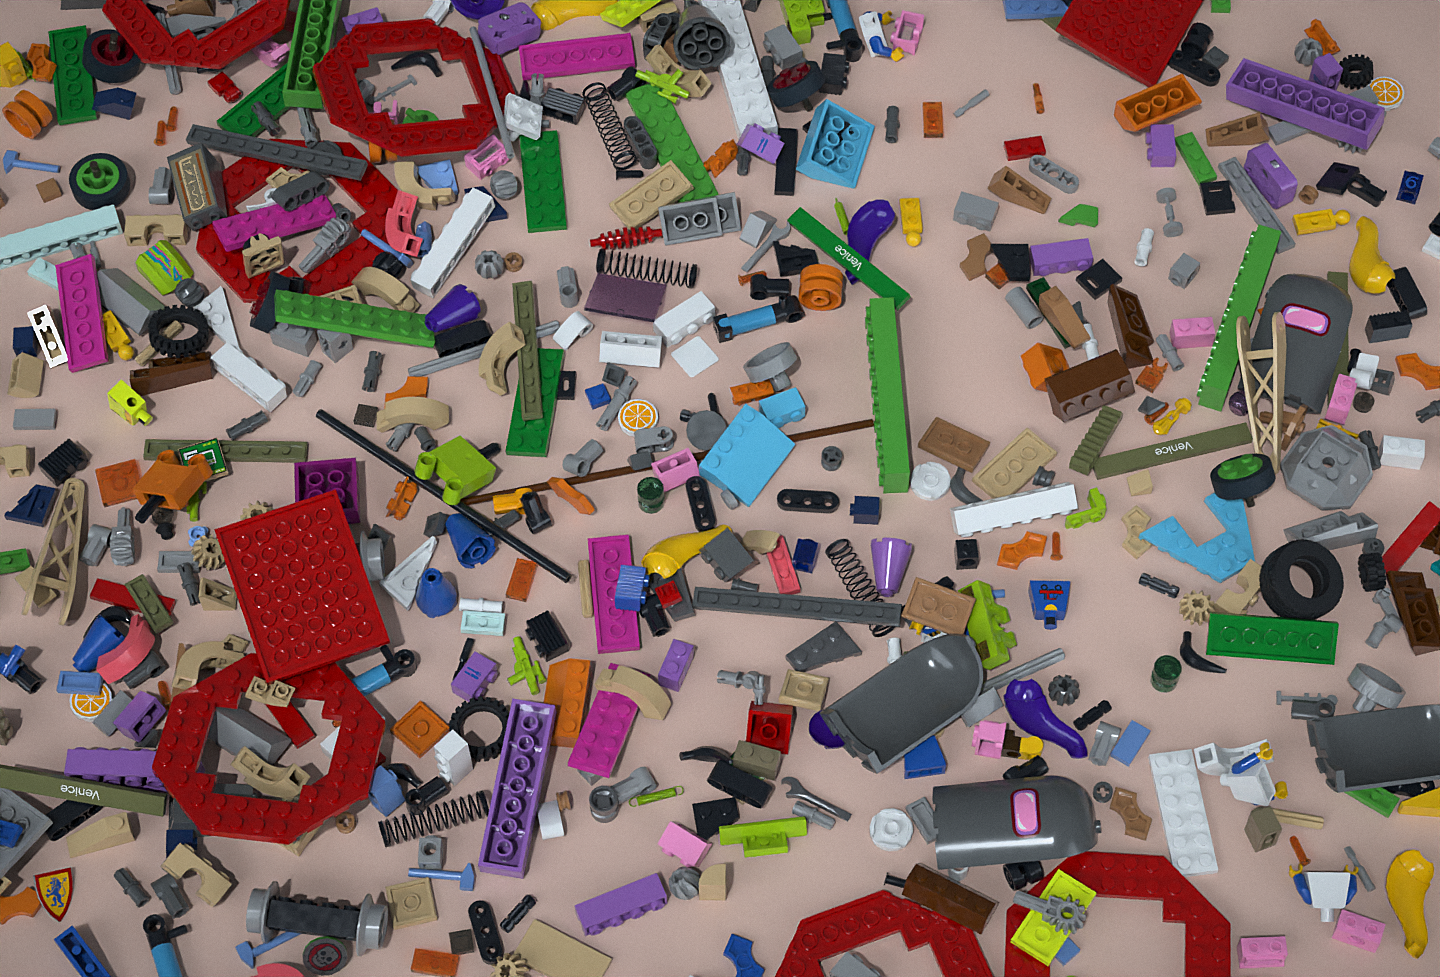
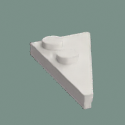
M220 286L203 299L200 304L194 306L193 311L198 309L200 313L205 315L208 328L225 344L228 342L233 347H239L225 294Z
M434 536L391 571L384 580L379 582L380 586L407 611L411 607L421 577L436 547L437 541Z

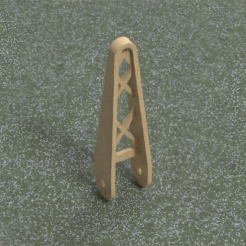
M1275 312L1272 317L1273 349L1251 351L1248 320L1245 316H1239L1236 323L1237 348L1255 453L1264 454L1262 446L1267 438L1273 444V452L1269 458L1276 475L1280 470L1287 347L1285 322L1282 313ZM1273 358V365L1263 380L1253 367L1252 360ZM1272 375H1273V392H1272V390L1269 388V386L1267 385L1268 382H1269V380H1270V378L1272 377ZM1254 376L1261 384L1257 393L1255 389ZM1264 389L1273 399V418L1267 429L1259 420L1257 401ZM1260 429H1261V430L1263 431V433H1264L1263 436H1262V438H1261Z
M77 478L67 479L62 487L25 594L21 613L22 615H27L36 584L64 591V597L59 617V625L64 626L70 611L76 583L85 489L83 482ZM72 495L76 507L68 512L63 501ZM61 509L64 516L57 520ZM75 514L74 523H73V521H72V519H71V516ZM67 521L72 532L71 544L59 553L51 536L56 527ZM49 545L54 557L42 566ZM70 551L68 569H66L62 557ZM57 561L66 582L39 574Z

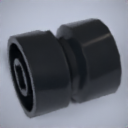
M1197 22L1192 24L1181 44V50L1197 59L1201 58L1213 38V30L1203 23Z
M1038 861L1007 863L1003 865L1005 878L1013 891L1026 887L1027 882L1034 884L1043 880V873Z

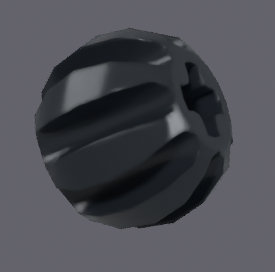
M387 251L378 254L372 264V267L383 270L395 278L398 277L402 269L401 262Z

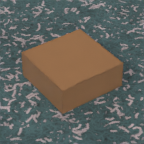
M54 178L36 184L44 203L62 196Z

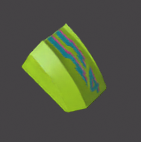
M159 240L154 246L140 254L135 262L138 272L162 296L172 292L180 281L191 278L194 274L185 260L167 240Z

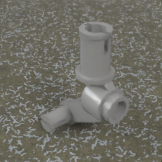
M537 73L531 75L532 89L529 92L531 95L530 101L541 106L545 94L543 90L544 75L539 73L537 81ZM542 120L541 127L549 128V120Z
M1389 588L1378 590L1372 598L1374 603L1380 604L1385 613L1382 621L1374 623V629L1365 641L1368 646L1375 649L1378 648L1385 635L1392 631L1397 633L1403 625L1388 597L1391 594Z
M719 670L717 677L721 679H717L718 683L734 685L735 688H739L743 684L745 688L753 689L755 693L754 704L763 705V693L766 692L763 674L749 671L742 675L741 671L734 673Z

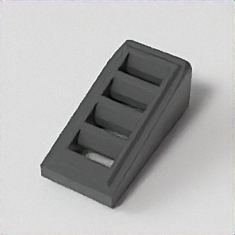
M1377 369L1370 390L1389 396L1395 381L1394 372Z

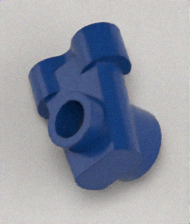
M15 644L9 656L2 652L0 655V674L8 677L9 674L12 676L15 674L20 666L17 661L21 659L25 652L23 648Z

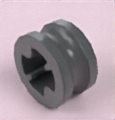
M1098 782L1094 786L1093 797L1096 801L1106 803L1112 798L1113 789L1109 783ZM1100 788H1104V791L1109 792V794L1106 793L1105 797H1101V794L1097 793V791L1099 792Z

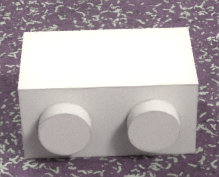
M1383 436L1379 446L1381 465L1420 470L1425 456V440Z

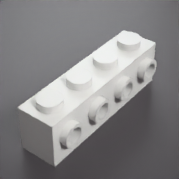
M227 342L210 357L215 370L269 412L273 411L287 397L285 384L280 379H274L266 368L261 369L253 358H247L243 355L239 347H233Z

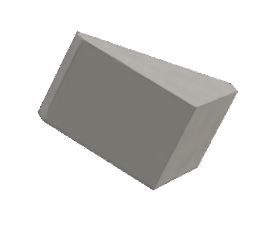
M761 210L750 213L740 240L757 248L772 229L773 224L777 222V219Z

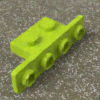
M804 816L719 827L720 844L723 846L742 843L745 858L788 853L786 838L807 835L806 817Z

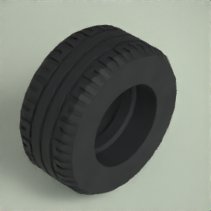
M1298 539L1279 547L1266 557L1263 562L1264 564L1261 566L1259 584L1262 596L1269 608L1280 617L1315 620L1333 610L1342 597L1344 578L1337 559L1326 547L1312 540ZM1291 565L1303 568L1311 577L1313 583L1311 598L1302 596L1293 587L1290 580Z

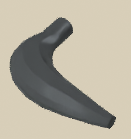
M958 467L956 474L950 481V489L953 495L965 504L983 501L966 488L963 483L965 470Z

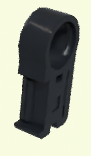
M1358 174L1354 181H1358L1363 187L1356 188L1352 184L1347 186L1350 193L1374 207H1378L1387 194V190L1384 192L1371 184V180L1362 174Z

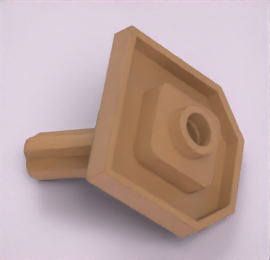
M1302 404L1296 414L1283 411L1282 433L1285 435L1281 444V450L1286 452L1297 433L1302 434L1306 426L1304 419L1309 406ZM1260 412L1259 420L1262 423L1270 424L1273 413Z

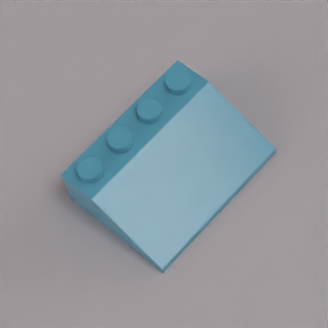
M826 99L815 109L796 170L812 179L854 189L875 126ZM844 121L849 122L851 125L841 133L843 140L839 142L840 139L837 133L844 128Z
M745 404L700 463L699 475L723 491L728 489L735 499L750 507L794 448L795 443L763 414Z

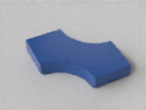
M731 934L723 956L730 959L737 971L736 977H763L764 969L755 963L751 955L752 941Z

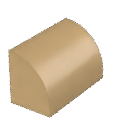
M670 1L651 7L638 16L637 20L643 33H645L657 15L661 13H678V9L675 3Z
M23 352L12 360L7 394L18 398L38 396L44 360Z
M726 864L712 865L702 873L699 879V900L726 901Z

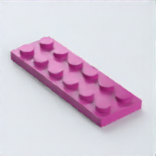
M631 33L519 46L523 80H531V75L537 73L538 79L539 73L543 74L544 78L635 67Z
M324 194L292 211H285L276 204L212 222L217 236L225 251L228 252L242 248L249 238L259 233L266 234L272 239L277 236L283 237L324 226L327 221H330L333 217L336 218V213Z
M88 254L55 265L69 371L73 373L108 362L95 257L92 254Z
M629 535L587 538L598 654L640 650L636 610L629 611L628 609L621 610L615 608V592L621 565L632 566Z
M610 663L608 669L617 670L619 665ZM641 672L642 674H644V675H646V676H648V677L650 678V675H651V674H648V673H645V672ZM598 690L568 760V766L609 778L639 706L625 695Z

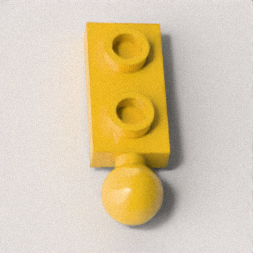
M919 198L899 199L902 232L907 234V244L914 247L920 244L921 235L919 233H922Z
M1331 209L1295 214L1292 221L1297 235L1332 230L1336 228L1337 224L1346 225L1351 217L1347 210H1339L1333 215Z
M109 310L102 315L106 341L114 352L118 351V355L122 360H130L134 356V349L127 344L131 341L112 311Z

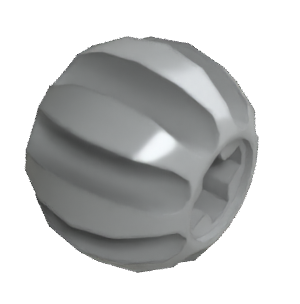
M1313 38L1302 39L1296 45L1294 54L1299 63L1304 64V66H1313L1314 60L1318 56H1323V48L1320 42Z
M506 170L494 173L490 179L491 191L495 197L500 199L512 197L517 192V180L513 173Z
M485 250L481 252V255H477L475 269L482 278L494 279L498 274L502 273L504 261L496 251Z
M691 867L678 868L669 878L671 893L678 899L690 900L697 896L700 875Z

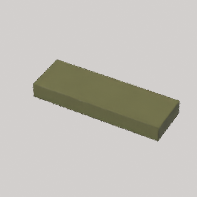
M143 574L125 584V587L155 634L174 624Z

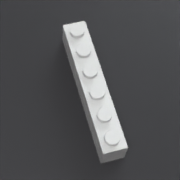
M472 188L469 193L465 194L463 203L459 208L455 209L452 219L449 223L445 224L440 237L434 240L432 249L428 254L424 255L419 268L413 271L411 283L415 290L434 299L495 208L493 197L475 188Z
M1065 482L950 508L954 532L957 535H961V537L972 536L973 532L980 530L981 533L993 531V527L1001 526V528L1012 527L1013 523H1030L1033 521V518L1038 517L1040 519H1048L1053 517L1052 514L1060 513V515L1070 514L1073 509H1078L1074 484Z

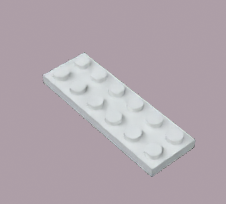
M1192 749L1149 754L1148 759L1171 864L1184 877L1218 873Z

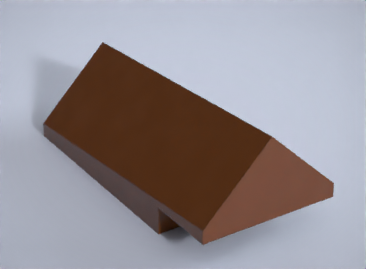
M1115 284L1110 285L1107 303L1123 361L1128 369L1153 364L1154 360L1149 346L1154 343V339L1138 296Z
M209 351L196 353L193 356L189 354V357L185 358L184 355H180V358L173 356L172 358L149 360V368L130 370L131 388L139 396L213 379Z
M1388 571L1387 574L1415 656L1440 650V615L1433 588H1426L1423 572Z

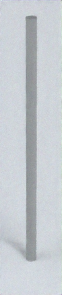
M473 26L469 31L506 155L511 159L515 154L478 31Z

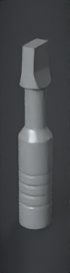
M984 89L969 100L968 104L953 113L954 116L957 118L964 114L967 109L974 107L988 97L989 92Z
M91 241L90 253L95 257L96 269H99L101 262L98 248L95 245V241Z
M1350 846L1345 847L1344 850L1348 858L1359 869L1357 874L1368 892L1375 890L1374 884L1364 867L1358 862Z

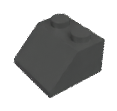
M728 528L699 550L702 559L707 564L710 563L714 568L716 577L724 582L731 579L754 561Z

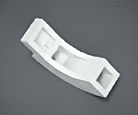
M1265 739L1247 746L1230 749L1221 748L1213 742L1195 748L1194 753L1197 767L1205 774L1221 776L1222 773H1229L1234 763L1254 752L1255 754L1259 753V747L1262 743L1268 742L1270 746V742ZM1273 756L1269 760H1264L1261 758L1260 761H1264L1265 764L1274 762Z

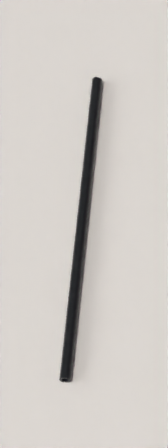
M318 410L316 418L403 476H408L409 480L443 501L442 495L444 490L428 479L418 478L413 469L324 410ZM460 501L456 505H449L563 582L568 583L572 577L570 573Z

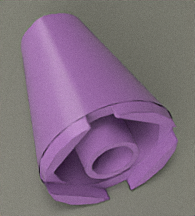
M877 538L871 540L870 546L876 590L883 597H893V594L898 593L912 551V543L906 545L905 540L897 538H882V542H877Z

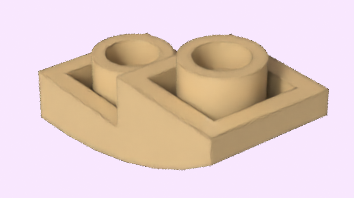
M751 530L746 532L740 544L746 551L755 550L759 554H763L775 549L777 546L776 541L780 534L767 530Z
M32 566L14 578L25 592L34 571ZM36 584L32 601L41 608L57 595L50 587Z
M254 676L245 697L268 705L287 707L295 688L275 680L274 684L267 685L265 680Z

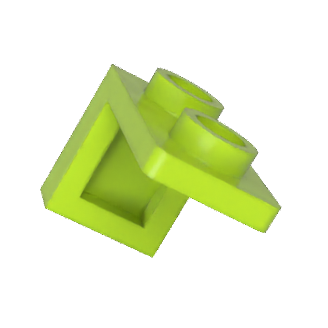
M1097 487L1089 490L1087 500L1091 509L1067 516L1065 520L1066 529L1079 528L1085 523H1095L1104 518L1106 500L1104 495L1099 493Z

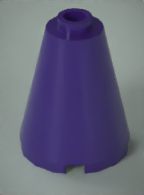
M458 284L454 286L425 316L427 329L439 332L478 319V313L481 312L474 293L471 292L469 294L465 290L468 288L465 285Z

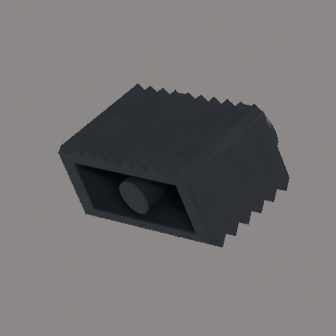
M824 53L821 71L825 76V82L819 89V93L838 94L840 96L842 88L846 89L847 77H844V75L849 72L850 62H846L847 55Z
M549 87L541 102V106H543L542 114L577 125L585 109V98L577 93L570 94L560 88L553 89Z
M1407 310L1393 311V313L1389 312V314L1370 315L1365 327L1368 342L1376 343L1408 338L1412 329V322Z
M69 438L52 451L51 454L42 459L38 465L41 472L58 487L61 483L64 484L67 479L71 478V475L77 470H82L86 466L88 459L85 452Z
M548 610L526 621L527 629H525V633L530 641L534 640L536 644L534 647L540 658L544 657L545 661L548 662L569 651L566 639Z

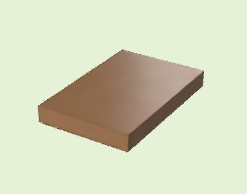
M938 417L933 420L918 442V448L971 473L990 446L989 441Z
M916 577L901 617L946 634H963L976 598Z

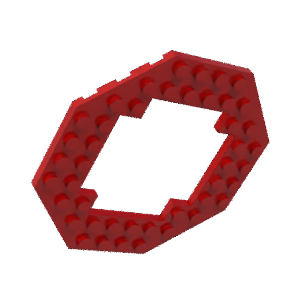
M106 0L102 12L142 63L221 69L283 30L291 0H259V3L199 41L189 28L172 38L142 0Z
M431 19L357 24L348 35H344L338 41L334 49L331 48L323 56V60L320 63L317 62L313 66V75L330 123L401 157L474 150L498 127L472 38L467 37L465 39L459 36L458 32L446 26L444 28L439 27ZM482 46L504 118L505 97L508 93L516 94L500 55L497 53L493 54L489 49ZM438 49L442 61L461 59L478 104L462 105L464 118L392 125L388 112L368 113L353 69L369 67L367 57L369 54Z
M269 139L307 148L305 140ZM334 142L340 147L343 156L366 160L368 163L361 181L328 174L365 212L352 222L353 227L360 234L362 230L366 229L389 245L385 232L386 215L388 208H393L398 190L352 143ZM244 156L223 170L221 173L227 217L240 214L234 207L267 186L266 179L280 167L288 171L294 166ZM295 167L300 173H303L308 170ZM213 223L200 228L196 245L197 254L243 303L257 301L259 297L256 295L260 284L267 280L270 272L266 271L248 278L245 272L242 248L226 252L213 228ZM363 236L359 237L302 277L306 279L304 294L321 296L352 286L351 281L365 267H372L375 257L385 251ZM291 266L278 273L286 277H300Z
M250 653L173 697L152 764V771L164 784L165 789L172 798H175L179 803L180 808L187 817L193 821L201 835L289 845L296 841L298 836L305 832L313 831L323 825V821L332 816H338L348 810L349 806L358 800L363 801L369 797L386 724L381 715L335 662L281 680L280 682L295 688L291 698L325 701L321 713L322 719L341 721L325 787L302 785L298 803L214 793L217 776L214 774L197 773L216 707L238 709L242 692H247L254 676L265 680L257 654Z
M1084 852L1067 857L1046 875L1043 880L1027 892V894L1039 898L1059 869L1095 891V897L1162 901V922L1185 924L1184 977H1231V924L1164 856ZM1015 903L1006 911L1004 977H1050V965L1048 967L1011 943L1012 937L1031 910Z
M885 890L800 920L797 931L775 977H824L818 962L900 932L908 952L929 944L943 977L993 976L971 929L935 911L931 912L924 909L919 904L895 897Z

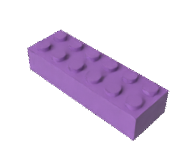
M84 747L67 750L65 776L152 792L169 793L165 789L164 784L152 771L156 751L149 749L131 751L126 748L109 750L107 748L88 750ZM201 761L197 773H205Z

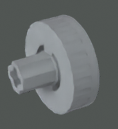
M783 342L756 354L744 364L743 368L752 383L769 379L775 391H780L791 384L785 370L797 360V356L790 343Z
M1357 663L1348 677L1349 683L1360 692L1352 705L1360 713L1373 711L1377 703L1390 709H1396L1406 694L1405 690L1395 680L1363 663Z

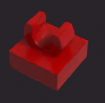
M674 580L654 588L663 609L682 601Z

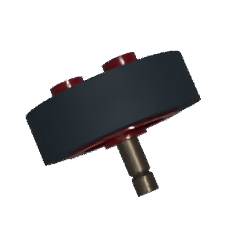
M104 29L96 31L89 35L84 42L82 63L85 70L92 77L107 83H121L130 80L137 74L140 59L117 30Z
M805 61L782 70L769 83L767 92L776 107H787L802 102L808 112L813 109L808 97L821 88L825 82V76L816 61Z
M272 271L267 280L260 284L256 293L259 297L256 303L253 302L249 312L252 314L250 327L265 333L270 332L276 322L274 300L276 289L288 291L290 278Z

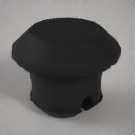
M163 522L157 526L156 533L161 534L162 539L169 540L173 536L172 529L174 525L169 522Z

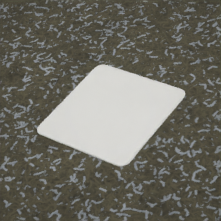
M699 336L671 353V356L690 377L696 376L719 360L716 354Z

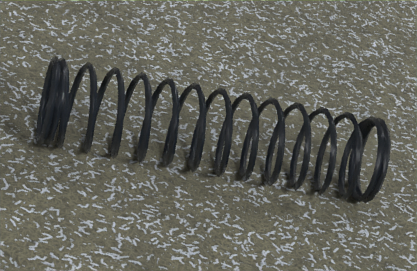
M600 82L589 84L582 92L588 109L593 116L595 125L603 139L614 168L626 170L636 163L637 157L635 152L632 151V146L629 145L630 141L624 133L625 130L621 128L622 123L619 122L620 118L617 116V112L614 111L615 107L609 99L610 96L607 94L605 85ZM596 85H601V86H603V87H599V88L593 89L592 91H590V92L588 93L587 96H585V92H586L589 88H591L592 86H596ZM597 89H603V91L600 94H597L594 97H588L589 94ZM605 95L608 96V99H601ZM599 100L594 105L590 104L591 101ZM606 100L604 103L596 105L597 103ZM608 100L610 101V104L603 105V104H605ZM601 106L596 111L592 110L593 107ZM608 106L607 108L598 111L602 107ZM610 106L613 107V110H607V109H608ZM605 111L601 113L599 116H595L596 112ZM615 112V116H609L611 113ZM607 117V118H605L604 120H602L601 122H598V121H597L598 118ZM611 122L604 126V128L600 127L601 124ZM616 123L615 125H613V126H611V127H607V126L610 125V124ZM618 123L620 124V127L613 128L606 134L602 133L604 129H610ZM620 129L623 130V133H617L611 136L609 139H605L606 135L614 134L618 132ZM625 135V139H619L611 145L607 144L608 141L616 140L621 136ZM628 141V145H621L617 147L614 151L610 150L611 147L618 146L623 142ZM628 146L630 147V150L621 152L616 157L612 156L614 152H620ZM624 156H632L627 161L617 162L620 158ZM633 157H634V161H633L631 164L627 165V166H624V167H616V166H615V164H623V163L629 162V161H630L631 159H633Z
M601 248L599 250L596 262L597 273H601L603 270V273L607 274V272L610 269L611 275H614L617 271L619 277H621L625 271V276L627 278H629L632 273L633 278L637 279V277L640 274V278L642 281L646 278V276H648L649 282H651L655 276L656 282L659 283L663 276L664 284H667L670 279L671 285L673 286L675 285L678 279L679 287H681L684 284V281L687 288L692 289L695 285L697 275V264H692L688 286L687 273L689 263H687L685 275L682 284L680 285L681 261L679 262L678 272L674 283H672V269L674 263L673 260L671 262V268L668 279L665 282L664 274L666 259H664L662 273L659 280L657 281V266L659 258L656 259L655 270L650 280V256L645 276L642 279V263L644 258L643 255L641 256L639 271L637 273V276L635 277L634 264L636 254H634L632 268L629 275L627 276V261L629 253H626L625 265L620 275L619 262L621 252H619L617 265L614 273L612 274V258L614 251H611L609 266L607 271L605 272L604 260L606 255V249Z
M843 538L831 543L825 553L831 559V564L835 566V571L839 572V577L843 579L842 583L847 585L846 590L850 592V597L854 598V600L863 598L861 601H864L867 597L878 594L870 601L876 602L881 600L883 602V599H877L879 592H873L876 586L870 585L872 580L865 579L868 573L862 572L864 566H858L860 559H855L857 554L850 553L853 547L849 546V540ZM847 542L839 551L830 553L836 545ZM847 548H851V550L846 554L834 558L835 556L843 553ZM855 554L849 561L839 564L845 557ZM840 559L836 564L833 563V560ZM859 561L852 568L842 571L848 564ZM844 565L840 571L837 570V566ZM862 567L858 573L846 577L853 570ZM847 572L844 577H841L840 573ZM866 574L861 580L850 584L856 577ZM852 578L848 584L844 582V579ZM870 580L866 586L854 590L859 584ZM855 585L852 590L848 589V586ZM874 587L869 593L857 597L864 590ZM860 591L855 597L852 596V592ZM868 624L869 630L872 631L874 637L884 636L896 627L886 626L879 629L883 625H876L872 630L871 625L873 624ZM890 627L889 629H887V630H885V631H883V632H881V633L875 634V632L882 631V630H884V629Z
M484 791L476 792L478 810L470 794H468L469 810L463 797L460 796L459 798L461 813L455 800L452 799L453 817L447 803L444 801L445 820L438 804H435L437 823L430 807L427 806L429 826L422 810L419 809L421 829L414 813L411 811L410 818L413 832L405 814H402L404 833L397 817L394 816L396 837L388 819L385 820L388 839L383 822L378 821L385 847L391 846L389 828L396 844H399L397 825L404 841L407 842L405 821L412 838H416L413 818L420 835L423 837L424 830L421 815L428 832L432 834L429 812L439 832L438 811L446 829L449 828L446 808L454 826H457L454 805L462 823L465 824L462 802L470 820L473 822L470 799L479 819H481L478 796L483 805L485 815L488 817L489 807Z

